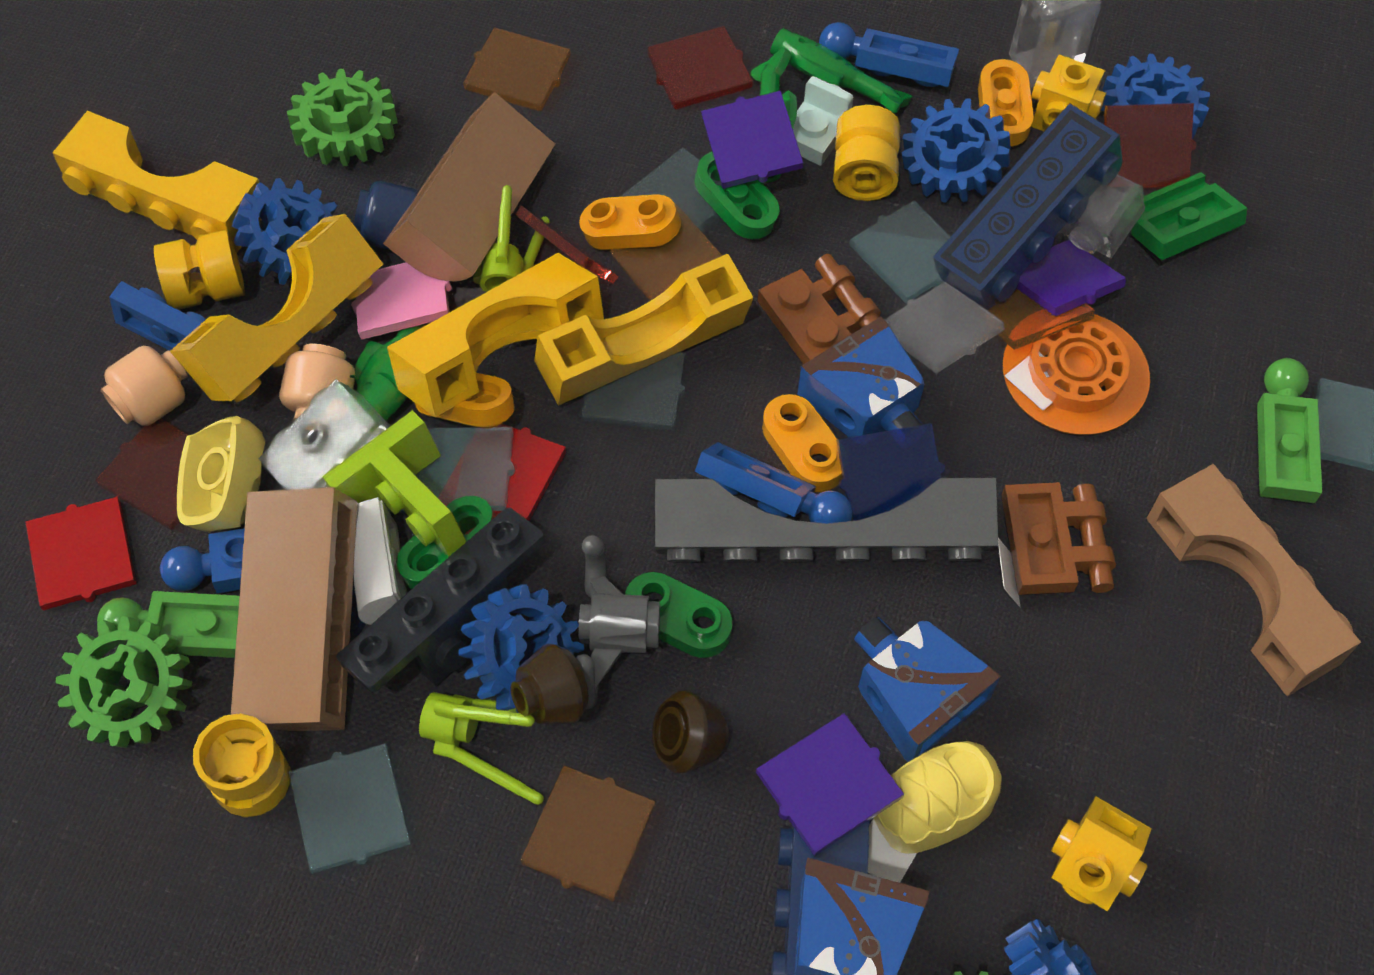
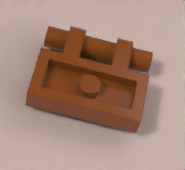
M825 254L816 261L815 268L823 278L814 283L803 269H800L758 289L757 302L803 364L873 322L881 314V310L871 298H864L854 285L855 277L848 267L839 265L831 254ZM837 297L848 310V312L837 316L828 304V301Z
M1060 482L1005 485L1001 497L1018 595L1074 592L1079 583L1077 571H1082L1089 575L1093 592L1103 593L1114 588L1112 570L1116 567L1113 549L1110 546H1106L1103 525L1107 522L1104 504L1097 501L1094 485L1081 484L1074 487L1073 495L1075 501L1070 502L1063 501ZM1068 526H1074L1080 530L1083 546L1072 547Z

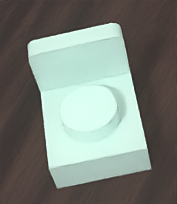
M814 76L806 83L804 102L797 110L793 132L801 157L821 166L835 148L838 118L845 111L852 108L853 95L835 84H829Z

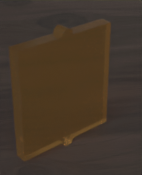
M494 27L482 50L474 53L475 62L463 82L464 89L489 97L496 92L506 102L542 111L553 88L561 84L560 75L571 56L570 49Z
M677 204L675 206L681 218V227L678 234L671 241L657 247L612 249L610 251L613 259L649 301L669 288L682 273L722 256Z
M1017 288L1005 301H997L987 311L970 301V309L986 323V330L997 333L1014 350L1094 319V309L1087 303L1054 316Z
M563 766L520 860L521 864L560 879L562 887L566 889L574 885L614 901L654 808L655 801L615 786L613 778L608 777L602 781Z

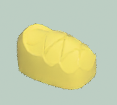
M239 416L227 417L193 435H187L180 460L177 486V515L182 524L208 533L231 531L245 524L247 492H257L259 490L262 454L266 442L262 432L251 421Z
M959 741L932 748L891 774V777L902 790L904 796L901 800L873 818L879 831L896 851L913 854L933 849L967 834L990 816L1001 791V773L995 759L983 745L971 741Z

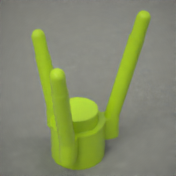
M505 185L502 188L497 243L491 246L473 275V282L480 284V287L485 292L533 267L550 224L548 217L545 216L540 219L523 259L517 247L509 244L512 210V188L509 185Z
M437 692L430 693L420 716L419 734L420 737L435 740L434 754L452 758L536 805H540L543 802L544 798L541 793L458 747L461 741L466 743L472 741L478 721L531 727L535 722L532 715L524 717L522 714L517 713L515 708L507 711L496 709V700L473 699L457 694L450 696Z

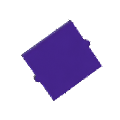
M781 91L750 99L738 97L734 103L701 111L723 189L755 180L765 183L770 176L803 168V160Z
M1067 240L1051 247L1047 255L1038 263L1032 262L1019 276L1020 280L1016 288L1052 315L1057 316L1085 303L1094 304L1097 298L1125 287L1126 278L1071 240Z
M845 713L756 769V774L780 806L779 817L783 820L789 819L814 856L886 810L904 796L902 790L879 761V749L868 746Z

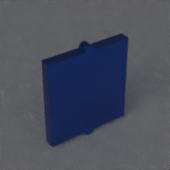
M932 423L836 440L843 476L838 485L840 489L845 490L846 497L852 505L853 516L851 521L862 520L900 506L918 496L936 480L941 478L940 473L945 470L944 464L938 462Z

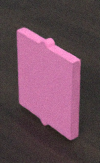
M405 262L381 268L370 276L373 280L372 285L351 303L355 314H357L358 334L362 340L430 323L448 314L450 311L447 292L451 291L452 286L450 281L425 275Z

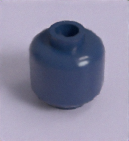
M384 181L374 182L370 186L369 191L360 190L353 225L357 230H360V234L369 246L390 250L383 243L416 198L418 190Z

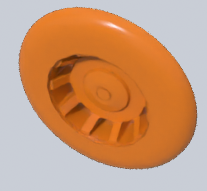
M1069 310L1057 316L1052 315L1050 312L1036 316L1015 331L1004 351L1003 374L1006 386L1014 401L1032 419L1062 433L1095 435L1116 429L1128 422L1139 412L1149 392V366L1138 343L1119 325L1093 313ZM1039 352H1040L1043 356L1048 355V357H1040V356H1039ZM1029 355L1028 367L1033 383L1046 398L1053 401L1044 410L1040 409L1005 377L1008 372ZM1044 372H1047L1049 377H1046ZM1105 386L1106 391H1102L1101 387Z

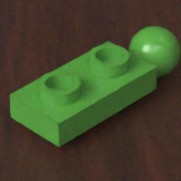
M1292 358L1276 360L1267 368L1264 375V384L1269 393H1263L1257 403L1260 497L1315 503L1322 494L1318 399L1299 397L1308 386L1309 375L1305 366Z
M153 591L149 610H143L132 599L124 597L115 598L105 603L100 609L97 623L105 620L113 623L118 629L122 616L138 620L139 626L145 621H149L161 626L159 637L168 634L179 640L178 645L171 654L235 658L240 596Z

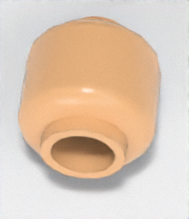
M306 344L303 346V351H298L288 356L279 398L283 406L295 412L294 420L296 422L313 427H325L327 419H337L347 414L356 376L355 368L345 360L346 354L343 351L321 344Z
M140 346L105 370L104 377L107 385L101 388V392L126 424L134 420L140 425L149 426L181 405L185 400V391L181 381L187 378L188 375L169 350L160 355L150 346Z

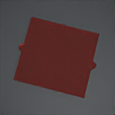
M724 26L648 47V56L657 72L656 82L658 85H663L675 110L752 88L753 81L743 63V52L736 50Z
M1194 103L1105 105L1104 125L1120 134L1123 163L1116 177L1106 186L1101 184V188L1166 187L1190 177L1191 150L1196 148V142L1192 140Z
M522 206L516 213L519 218L578 264L595 273L600 278L614 284L619 277L567 235L538 215Z
M161 418L149 426H144L130 443L125 442L120 445L121 452L95 481L105 490L172 531L180 522L177 515V486L181 455L188 434Z

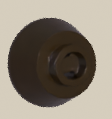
M554 644L543 645L517 669L516 681L512 682L510 687L512 700L517 711L524 717L532 715L538 724L576 723L582 717L589 701L587 682L578 661L569 650Z
M677 691L660 705L655 714L652 727L653 746L658 758L674 773H687L715 761L728 742L729 729L720 709L690 691Z

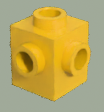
M1058 54L1050 73L1042 70L1033 88L1031 98L1037 100L1038 104L1031 127L1045 132L1069 103L1097 119L1107 94L1099 90L1105 70Z
M1096 796L1080 824L1068 819L1057 837L1051 852L1060 856V859L1051 878L1061 883L1063 889L1074 899L1085 904H1096L1108 912L1119 892L1130 897L1142 879L1147 864L1139 859L1145 850L1152 828Z

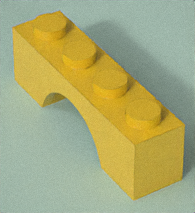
M86 111L53 151L56 162L63 174V181L76 193L85 196L88 194L108 201L113 207L122 212L129 213L133 211L150 218L155 224L166 230H173L175 228L194 236L196 240L199 235L228 229L234 243V238L238 231L232 227L235 215L243 196L246 193L252 195L256 185L259 183L258 178L216 161L199 171L183 176L166 177L148 173L141 169L143 159L130 128L90 111ZM234 244L237 253L240 250L241 246H236Z
M346 214L321 219L286 250L291 265L292 284L285 305L275 317L264 324L256 326L238 320L231 315L210 316L170 350L172 355L211 401L234 400L239 402L247 398L261 385L258 377L271 365L278 367L284 364L288 356L298 352L300 347L296 343L309 331L311 333L320 331L335 319L337 313L333 309L344 299H354L372 285L373 280L370 276L383 263Z
M557 253L389 345L387 349L398 390L432 416L437 417L479 392L476 371L481 362L495 350L514 342L537 339L538 335L586 314L592 319H604L598 276Z
M725 254L682 273L664 292L635 310L617 317L600 320L592 319L586 314L538 335L534 361L559 406L743 324L754 297L729 254Z

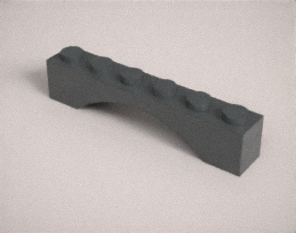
M939 478L918 496L888 512L862 520L828 524L794 521L761 511L733 496L713 479H655L656 553H667V562H700L701 552H723L724 562L757 561V552H779V560L782 562L813 561V552H836V561L862 562L870 560L869 552H892V561L913 562L926 560V552L948 551V561L982 560V551H989L998 546L996 478Z

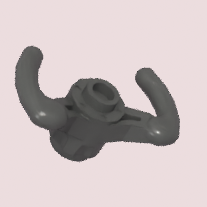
M595 535L587 536L582 542V549L585 553L584 588L588 597L591 598V605H580L579 639L589 640L590 651H593L591 657L585 654L576 657L588 687L589 701L585 710H590L597 704L599 683L617 661L621 653H646L647 648H658L660 630V601H649V596L623 595L607 579L605 544L600 537Z

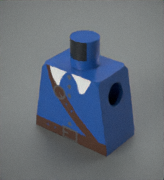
M882 317L877 318L801 366L798 396L808 400L820 415L856 444H866L886 431L899 447L904 449L914 444L926 430V426L914 414L919 407L925 385L923 377Z
M875 617L865 624L854 638V641L872 659L862 670L858 685L859 690L907 762L930 750L991 698L1001 677L995 670L929 621H919L901 637H898L880 617Z
M807 858L800 887L794 975H897L927 903L929 891Z

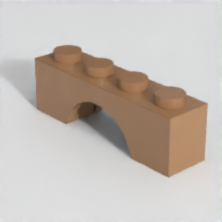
M1214 464L1159 494L1146 519L1179 561L1206 560L1219 563L1242 576L1255 591L1261 605L1263 623L1260 635L1251 652L1287 697L1341 665L1361 643L1353 633L1348 619L1342 613L1332 608L1316 588L1310 573L1294 562L1280 545L1278 537L1271 526L1256 516L1243 500L1242 493L1237 485L1230 479L1225 478Z

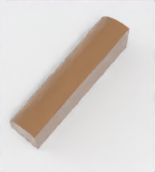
M494 92L469 117L419 190L412 204L383 244L413 268L430 277L444 281H461L474 275L498 237L503 186L509 185L512 188V214L552 151L555 143Z
M335 487L247 492L231 715L241 713L256 717L269 730H345L348 672L340 665L336 656L350 643L358 502Z

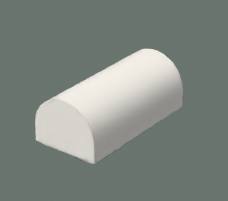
M378 497L357 503L353 580L358 616L362 622L369 625L408 593L407 585L400 575L396 564L398 553L401 550L397 524L383 501H380Z

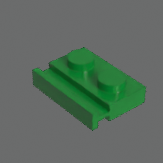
M1199 172L1119 206L1117 223L1121 226L1128 225L1131 228V235L1159 259L1164 260L1244 225L1248 208L1216 183L1207 184L1205 182L1206 175Z

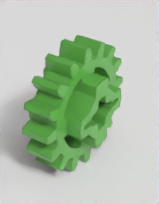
M338 69L336 78L329 79L326 74L320 73L318 74L320 83L316 86L308 82L302 84L305 96L292 95L293 109L287 111V116L296 145L303 146L304 153L308 158L319 152L322 164L327 165L333 157H339L342 166H348L350 156L355 155L362 162L368 161L367 150L373 149L381 153L384 150L382 138L393 139L395 136L393 124L398 123L390 89H382L381 81L378 77L366 82L364 72L358 70L352 78L346 77L344 69Z
M128 616L121 617L118 629L111 622L99 621L97 623L99 636L96 638L84 633L76 636L83 649L79 654L64 652L62 659L72 666L71 673L56 677V683L68 686L70 694L58 701V706L70 710L76 709L77 711L68 723L70 727L80 730L89 728L87 740L104 743L109 738L110 746L127 748L130 737L136 743H150V727L169 731L172 725L166 716L168 711H185L186 705L176 698L178 690L192 687V681L181 678L178 674V670L190 663L189 657L171 654L178 645L179 640L168 634L159 637L161 626L149 621H145L139 626L138 620ZM118 646L114 654L102 658L108 651ZM156 664L159 670V680L155 671ZM122 675L130 680L127 689L119 684ZM145 705L148 706L141 714L130 719L135 709Z

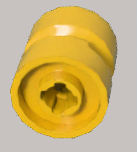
M861 105L845 111L838 118L833 182L836 189L844 196L854 200L871 201L886 197L896 189L899 176L897 155L900 147V123L898 117L890 110L881 106Z
M228 229L199 235L195 245H190L184 239L154 245L157 273L163 294L169 306L177 310L199 306L204 296L208 295L216 302L245 296V287L238 256ZM199 267L200 273H191L190 270Z
M241 713L225 715L211 722L199 734L193 748V765L200 779L211 791L214 798L229 813L242 817L259 816L275 808L285 797L291 782L290 766L268 727L256 717Z

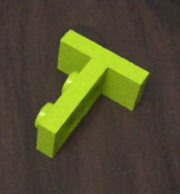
M413 410L322 476L328 487H335L358 503L378 497L394 514L403 509L409 516L405 519L406 523L425 546L434 541L445 554L450 556L466 543L452 512L415 476L439 458L441 454L425 422Z

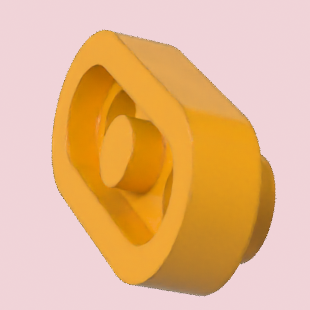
M1006 59L991 61L984 66L978 84L979 107L984 104L989 105L990 118L1002 116L1004 131H1009L1010 146H1016L1028 138L1034 118L1029 76L1025 68L1014 61Z
M655 194L598 199L584 209L580 216L579 224L589 245L596 249L644 248L661 246L671 241L680 230L681 218L672 199L665 195Z
M476 373L479 392L436 418L483 429L497 427L514 412L515 406L511 386L502 378ZM415 403V406L419 412L428 416H432L430 413H428L426 410H424L422 407Z
M791 394L781 395L770 401L764 410L763 434L789 473L815 485L814 492H824L835 488L844 476L847 462L846 452L814 406L805 398ZM794 415L797 416L799 419L795 421L785 420L782 416ZM814 454H822L826 456L828 460L824 462H817L813 460L811 456Z

